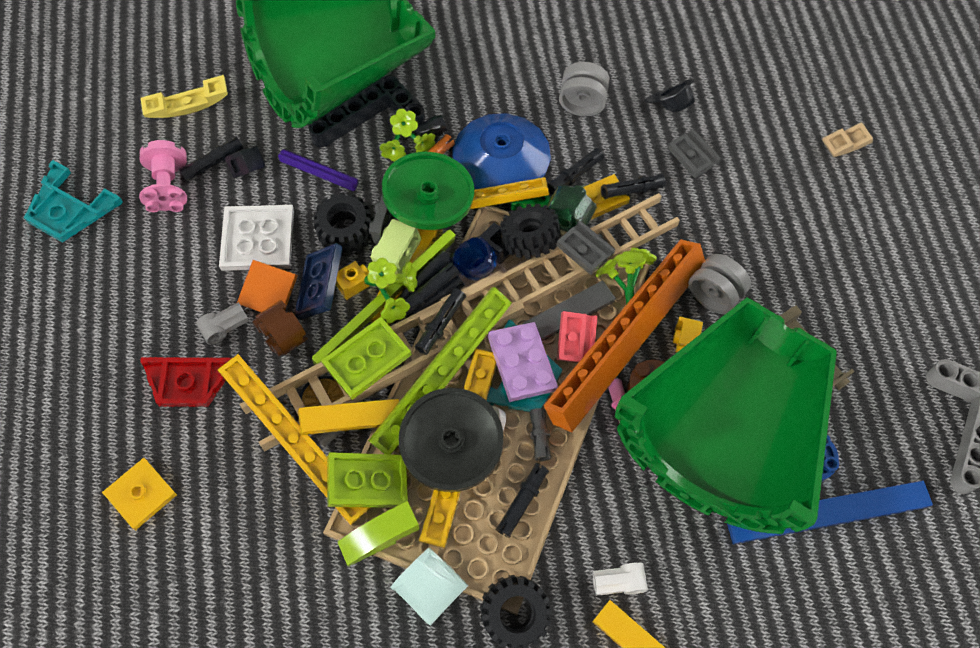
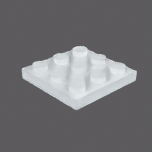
M293 205L224 207L219 260L221 271L249 270L252 260L279 269H291Z

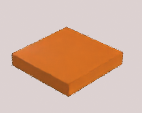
M252 260L237 303L239 302L240 305L259 312H263L279 300L287 305L298 275Z

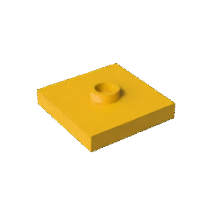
M142 458L102 492L135 531L177 496L145 458Z

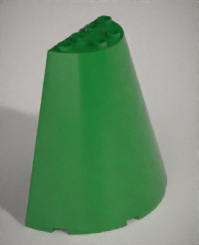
M236 0L237 14L239 17L242 16L244 20L243 28H240L254 75L257 81H263L265 85L263 94L273 110L285 123L291 121L292 127L302 128L312 124L427 49L436 37L434 28L422 15L414 11L413 6L407 0Z
M746 297L621 397L615 412V418L620 422L617 431L625 448L644 471L648 467L658 476L655 481L658 485L690 507L708 516L713 511L727 517L724 523L751 531L783 534L786 528H791V530L799 532L813 526L818 516L837 350L801 328L791 329L787 327L784 323L785 319L781 316L776 315L759 303Z

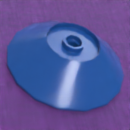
M508 113L488 114L471 121L458 133L455 145L452 148L453 159L463 165L469 172L475 190L542 178L546 175L551 161L549 142L540 128L523 117Z

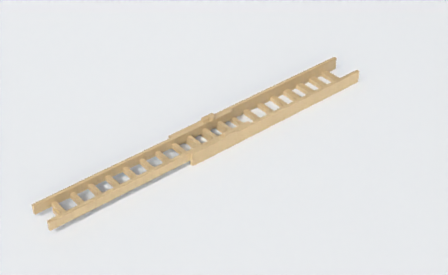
M659 193L590 228L597 235L601 233L608 244L615 249L614 255L610 256L607 261L625 251H630L631 248H637L678 226L680 220L676 217L658 227L655 220L646 211V209L660 203L662 196ZM638 213L651 229V231L640 237L627 221V219ZM619 223L632 239V241L622 246L618 245L607 230ZM556 247L554 250L549 249L550 253L546 255L542 253L540 254L541 257H534L505 273L499 270L462 289L461 291L465 293L466 298L460 306L468 317L473 311L468 301L480 295L484 298L492 287L503 284L514 303L509 306L490 330L494 331L505 325L509 319L513 321L524 315L525 306L588 274V272L561 249ZM561 253L574 270L563 277H560L549 261ZM540 264L544 265L554 282L542 288L530 271V269ZM523 273L535 292L520 298L509 280ZM449 295L441 298V301L390 326L411 350L412 356L409 357L411 362L398 369L394 368L353 400L340 386L345 396L333 403L330 401L318 379L319 376L328 372L322 362L275 385L269 390L276 398L287 393L297 414L298 409L305 406L296 388L308 382L321 406L357 403L429 365L458 330L453 321L450 320L446 327L451 336L437 343L435 342L432 351L417 358L403 334L416 326H419L424 334L426 331L425 324L434 319ZM245 402L240 403L245 414L252 411ZM273 435L259 441L264 452L280 444Z

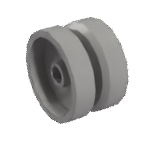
M576 62L569 65L563 73L559 96L561 106L566 111L579 116H592L600 113L605 108L610 79L608 72L603 67L591 62Z
M713 254L691 276L688 285L691 293L700 304L715 313L726 314L749 291L751 279L747 271L732 258L722 254Z

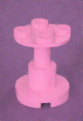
M151 141L148 143V147L140 149V163L143 167L152 171V178L156 180V184L144 188L139 194V199L149 212L169 210L180 212L183 210V205L187 202V194L179 187L171 185V181L175 178V172L186 166V150L182 146L181 149L175 147V143L171 141Z

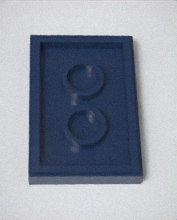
M335 243L306 255L294 314L297 319L303 320L331 310L342 252L341 245Z

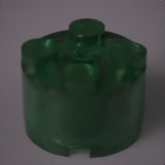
M578 185L574 186V188L557 186L546 205L549 206V210H555V214L557 213L560 228L564 229L565 232L575 227L579 221L588 226L597 209V205L586 195V190Z

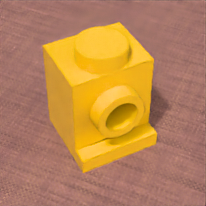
M354 261L338 271L335 285L343 297L348 300L370 286L364 282L369 272L364 264L359 266Z
M679 316L673 337V343L676 344L675 353L701 334L703 322Z

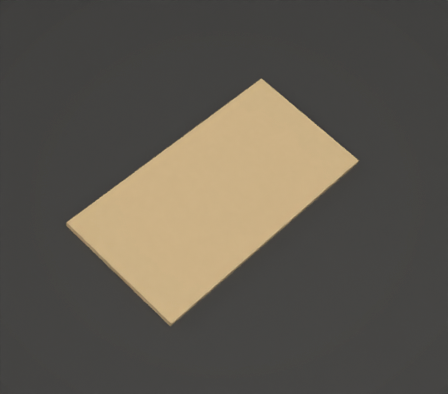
M494 206L478 208L457 252L460 259L455 263V266L460 272L458 276L465 284L460 290L499 270L505 273L530 260L526 259L524 255L521 258H517L515 253L513 256L510 255L500 265L480 250L479 236L494 222L500 226L505 215L509 216L508 211ZM560 230L561 237L567 233L565 231ZM562 253L549 260L560 277L574 271ZM617 263L615 269L619 273L618 276L627 286L628 273L625 271L626 267H619ZM543 264L530 269L541 288L554 282ZM644 264L643 269L640 270L634 287V294L642 287L650 265ZM596 270L592 275L588 273L525 306L524 315L514 319L513 322L517 326L522 325L527 320L603 280L616 300L614 303L590 315L597 316L596 342L626 306L625 291L608 274L597 278L595 276L597 274ZM523 273L509 280L520 298L535 292ZM503 284L496 287L507 299L514 303ZM480 295L468 301V303L474 310L483 298ZM459 306L451 318L457 329L467 319V315ZM505 325L497 328L496 330L503 329ZM447 327L443 330L444 335L442 338L437 339L436 343L451 336ZM421 330L419 331L418 336L412 346V349L416 354L417 358L424 355L418 352L414 347L423 335ZM559 333L542 341L546 354L563 369L562 375L557 382L559 387L578 363L557 360ZM486 335L477 349L492 352ZM474 352L445 388L464 389ZM406 359L404 365L411 362V359ZM429 365L395 382L387 400L399 399L400 402ZM497 366L491 387L494 389H498L502 382ZM599 399L573 432L553 425L546 411L547 429L550 430L551 435L549 438L551 459L542 462L535 460L534 444L530 437V432L532 431L530 412L494 405L506 413V424L503 431V450L500 460L494 471L483 482L473 488L461 491L445 549L419 542L434 489L420 483L406 467L408 503L419 524L420 530L397 540L396 544L373 554V556L407 569L430 547L469 585L462 593L481 601L484 600L482 598L484 593L489 591V586L492 583H497V579L501 577L508 578V575H515L516 577L524 576L531 580ZM379 427L373 428V430H372V432H371V434H370L368 440L371 438V436L375 433V431H376ZM368 440L361 453L383 454ZM399 446L391 455H401ZM539 463L540 468L543 465L549 470V473L538 489V496L533 497L512 532L511 537L507 538L505 534L501 535L495 529L521 489L519 485L522 481L525 482L534 464ZM371 507L351 526L335 508L323 534L339 541L363 524L392 508ZM514 596L504 602L501 609L518 615L524 597Z

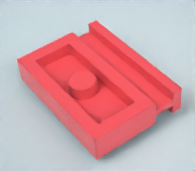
M566 311L561 313L557 351L558 361L580 362L595 343L597 316Z

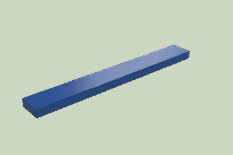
M924 481L819 500L818 516L815 524L802 531L929 508L933 504ZM727 524L733 545L797 533L791 530V528H786L783 534L763 533Z

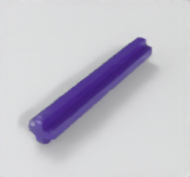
M282 149L278 155L280 162L351 191H355L359 185L357 178L288 150Z

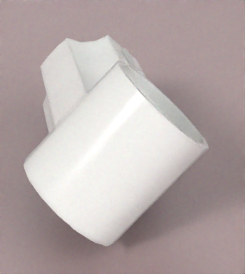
M629 563L620 566V568L592 572L596 596L622 592L629 595L648 591L643 563Z

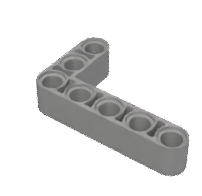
M944 359L940 360L927 372L926 379L932 387L971 402L950 480L952 488L959 494L964 495L980 487V438L977 433L980 435V372ZM965 477L970 480V483L965 480Z

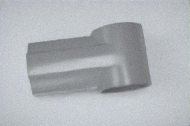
M238 302L217 314L207 313L197 320L196 325L206 343L213 345L221 342L228 332L249 322Z

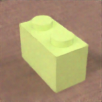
M392 219L390 224L385 227L379 243L374 246L370 257L373 262L382 257L386 258L389 263L396 265L395 275L402 273V267L405 266L406 262L410 261L422 238L417 228Z

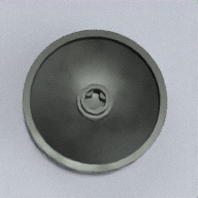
M460 388L435 390L418 399L404 416L399 431L400 453L409 472L425 486L443 492L464 491L483 482L496 468L503 450L502 424L494 408L478 394Z

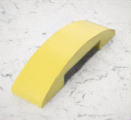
M224 75L203 80L204 87L164 97L162 92L142 97L141 104L144 117H176L191 114L214 105L228 95Z

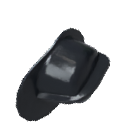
M694 79L685 80L676 86L656 92L647 97L645 102L653 103L659 101L668 111H682L695 102L690 86Z

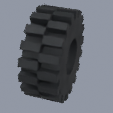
M527 204L526 208L519 206L517 211H509V216L505 215L500 223L505 249L512 256L516 253L517 258H521L523 255L526 259H531L532 255L538 258L541 257V253L546 255L550 253L549 249L554 250L557 247V241L561 238L557 213L555 214L554 209L549 210V206L546 205L541 207V204H535V207H531V204Z

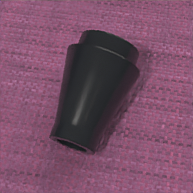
M441 114L438 116L433 115L415 130L417 136L419 135L420 137L430 133L439 136L443 135V132L448 131Z

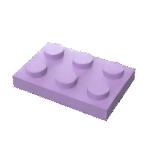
M535 322L488 332L487 337L509 402L556 391L558 385Z

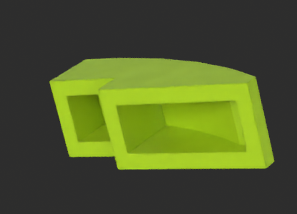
M408 501L355 529L339 540L338 545L349 567L396 544L397 540L420 530Z

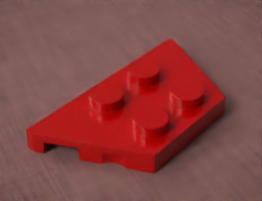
M141 357L140 361L145 369L156 404L159 407H209L226 381L218 369L232 358Z

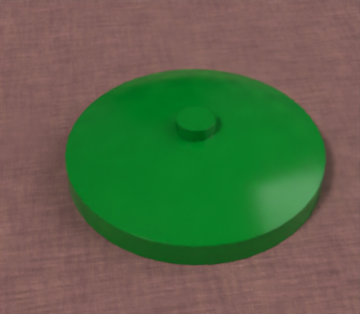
M416 152L399 158L389 166L382 181V197L388 211L400 222L417 229L438 230L458 223L468 214L473 204L474 183L466 168L455 159L435 152Z

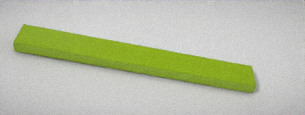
M447 230L412 263V267L416 269L417 274L441 251H445L454 243L456 235L451 230ZM395 282L388 285L385 290L390 298L394 299L405 288L404 283ZM382 293L374 298L312 356V361L315 365L355 336L385 307L386 299Z
M492 287L368 440L383 454H392L399 446L400 426L410 407L424 395L446 387L512 304L496 287Z

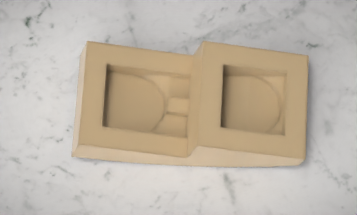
M861 122L845 131L842 128L822 138V141L832 156L836 157L872 143L873 137Z

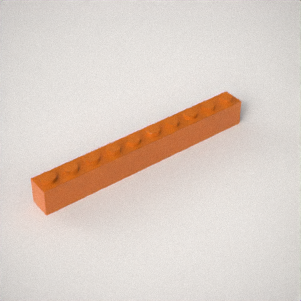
M679 240L543 406L553 425L570 432L575 430L688 288L689 279L705 262L699 243Z

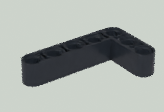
M387 75L308 125L313 145L321 148L328 146L388 107L395 115L398 109L414 112L416 116L415 121L419 126L425 122L424 107L396 77Z

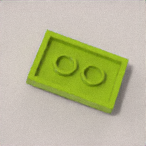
M379 317L323 358L321 362L351 400H353L412 356V353L385 320Z
M329 452L327 456V507L394 508L408 501L406 465L401 455Z

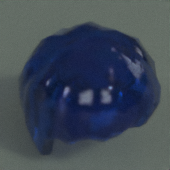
M478 236L459 244V247L455 249L453 254V261L461 275L469 280L477 281L488 277L494 271L497 264V256L489 243Z

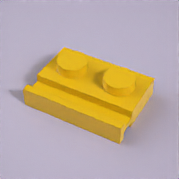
M615 174L575 191L576 198L584 211L588 213L590 220L629 203L630 197L627 195L604 199L601 195V186L619 182Z

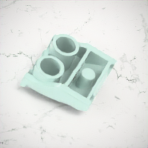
M429 547L397 578L390 588L398 593L426 623L432 625L469 585Z

